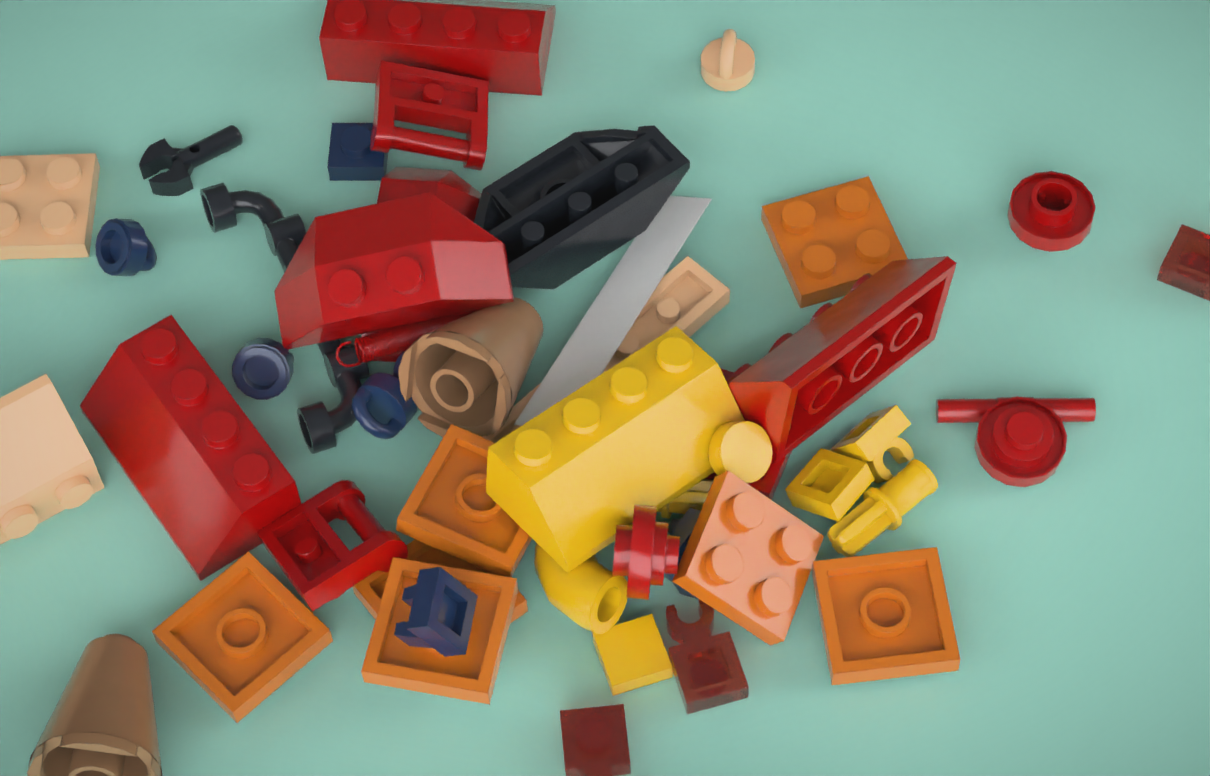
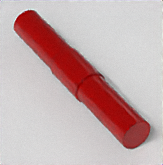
M997 397L996 399H937L936 421L937 423H979L987 409L1000 400L1012 397ZM1034 398L1050 406L1061 418L1062 422L1095 421L1096 404L1094 398Z

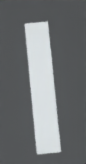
M670 196L648 228L635 237L514 425L522 426L603 373L712 199Z

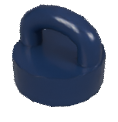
M115 218L103 224L97 235L95 248L98 263L105 273L111 276H133L139 271H149L155 267L157 259L155 249L139 222L132 219Z
M256 338L247 342L236 354L232 364L233 380L237 388L246 396L256 400L274 398L286 389L294 372V356L287 349H284L280 342L270 338Z
M378 372L371 374L352 399L354 416L360 425L374 437L385 440L395 437L417 412V406L412 397L407 402L405 401L400 391L399 378L388 373Z

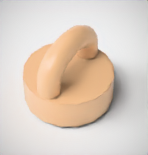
M733 29L725 30L722 38L713 40L704 47L701 54V76L706 84L716 90L726 92L739 90L752 81L755 73L754 51L749 44L741 39H737V34Z

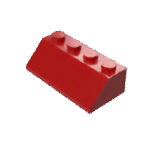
M328 0L319 36L327 80L376 84V74L382 60L489 81V92L542 96L556 8L555 5L488 0Z
M948 256L891 261L874 275L870 273L863 275L856 281L846 296L834 305L826 303L821 306L806 326L794 335L791 333L782 335L773 344L767 355L753 365L749 363L742 365L733 373L727 384L744 420L758 424L768 434L772 445L771 461L773 463H777L786 454L790 453L935 340L957 263Z
M172 315L118 345L81 402V411L201 581L243 556L248 551L261 545L262 541L257 532L301 505L296 482Z

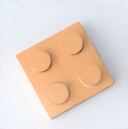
M96 153L0 156V260L89 257L100 165Z

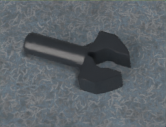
M230 125L184 149L172 148L163 138L149 145L139 163L142 177L145 180L157 174L160 170L169 169L167 172L160 173L149 179L152 192L160 196H180L194 189L190 176L195 167L241 145L242 135L236 126Z

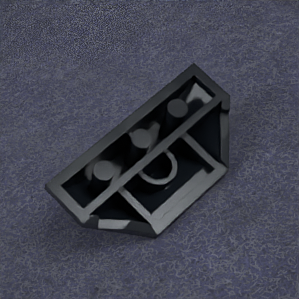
M655 125L640 126L637 131L605 129L574 132L485 187L480 197L474 223L505 244L512 287L554 290L644 232L690 169V161Z

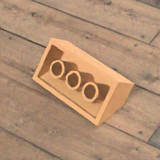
M47 374L0 398L1 545L10 539L26 536L39 523L65 509L81 506L93 494L105 488L88 448Z

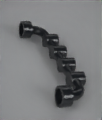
M224 183L200 189L204 212L214 233L237 226L236 214L251 213L258 216L264 226L271 252L274 256L278 257L284 272L286 271L306 235V230L299 214L284 217L274 200L260 192L248 190L228 192ZM341 339L317 343L324 358L329 379L332 385L338 388L340 393V404L331 411H327L322 401L297 409L299 425L306 445L312 454L336 447L335 434L352 426L357 420L352 409V399L362 386L360 379L369 377L367 362H362L354 367H344L338 363L336 351L340 344H342ZM355 345L342 346L340 349L339 358L344 364L359 362Z

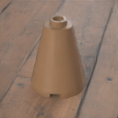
M514 297L515 302L478 309L424 334L404 352L398 369L400 391L406 402L412 397L414 403L422 412L417 419L427 429L444 437L450 425L453 424L483 437L484 435H493L505 424L543 336V323L533 306L520 298Z
M109 634L96 638L87 644L30 757L27 776H162L149 660L146 650L140 644L122 634Z

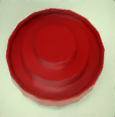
M1049 171L1035 173L1019 182L1012 191L1007 215L1010 228L1019 240L1032 248L1053 252L1068 250L1080 244L1091 230L1096 207L1091 192L1081 181L1068 174Z
M1016 396L1000 400L986 410L976 430L975 451L980 465L992 478L1006 485L1028 487L1040 484L1055 474L1066 452L1067 434L1061 418L1050 406L1034 398Z
M634 505L632 526L617 524L612 575L628 577L627 598L649 600L650 585L663 586L664 574L677 575L680 536L668 535L667 522H656L657 506Z

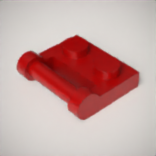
M381 60L376 74L374 120L370 150L388 153L391 148L461 161L464 168L481 171L487 152L489 81ZM394 120L465 133L466 140L394 126Z
M341 480L334 483L257 532L266 550L312 612L327 602L340 597L346 590L377 570L389 572L393 557L407 559L408 556L407 545L395 532L386 531L365 506V495L354 482L349 480ZM336 518L342 521L346 520L363 543L349 551L328 523Z

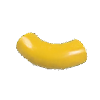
M536 543L535 571L551 604L588 631L595 634H603L609 631L617 623L626 606L627 580L623 576H613V571L608 570L599 563L596 554L567 573Z

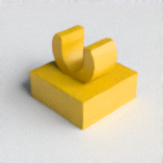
M897 405L872 412L829 451L867 462L875 479L873 482L881 483L888 481L893 475L883 463L885 451L889 452L898 464L908 462L914 457L911 446L904 439L898 437L911 423Z

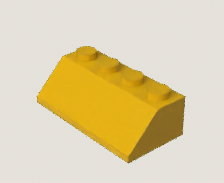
M675 326L489 446L486 493L545 552L569 573L615 541L617 524L632 526L634 505L657 506V511H659L714 473L709 460V445L713 434L725 423L745 420L718 363L682 330Z

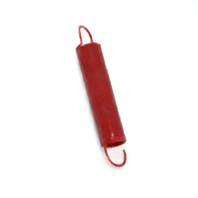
M454 314L401 327L398 326V328L395 327L384 330V332L381 331L356 338L354 345L359 362L354 364H344L339 358V351L342 346L351 344V341H346L337 348L336 359L344 367H354L362 362H371V360L374 361L377 358H385V356L388 357L391 354L402 353L419 337L461 317L459 314Z

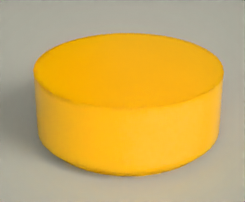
M732 421L725 423L715 431L709 445L710 464L717 475L730 471L746 483L755 482L764 476L771 464L772 445L766 431L754 422Z

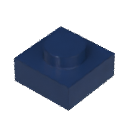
M332 123L327 166L330 181H381L382 177L386 175L388 153L370 150L373 123Z

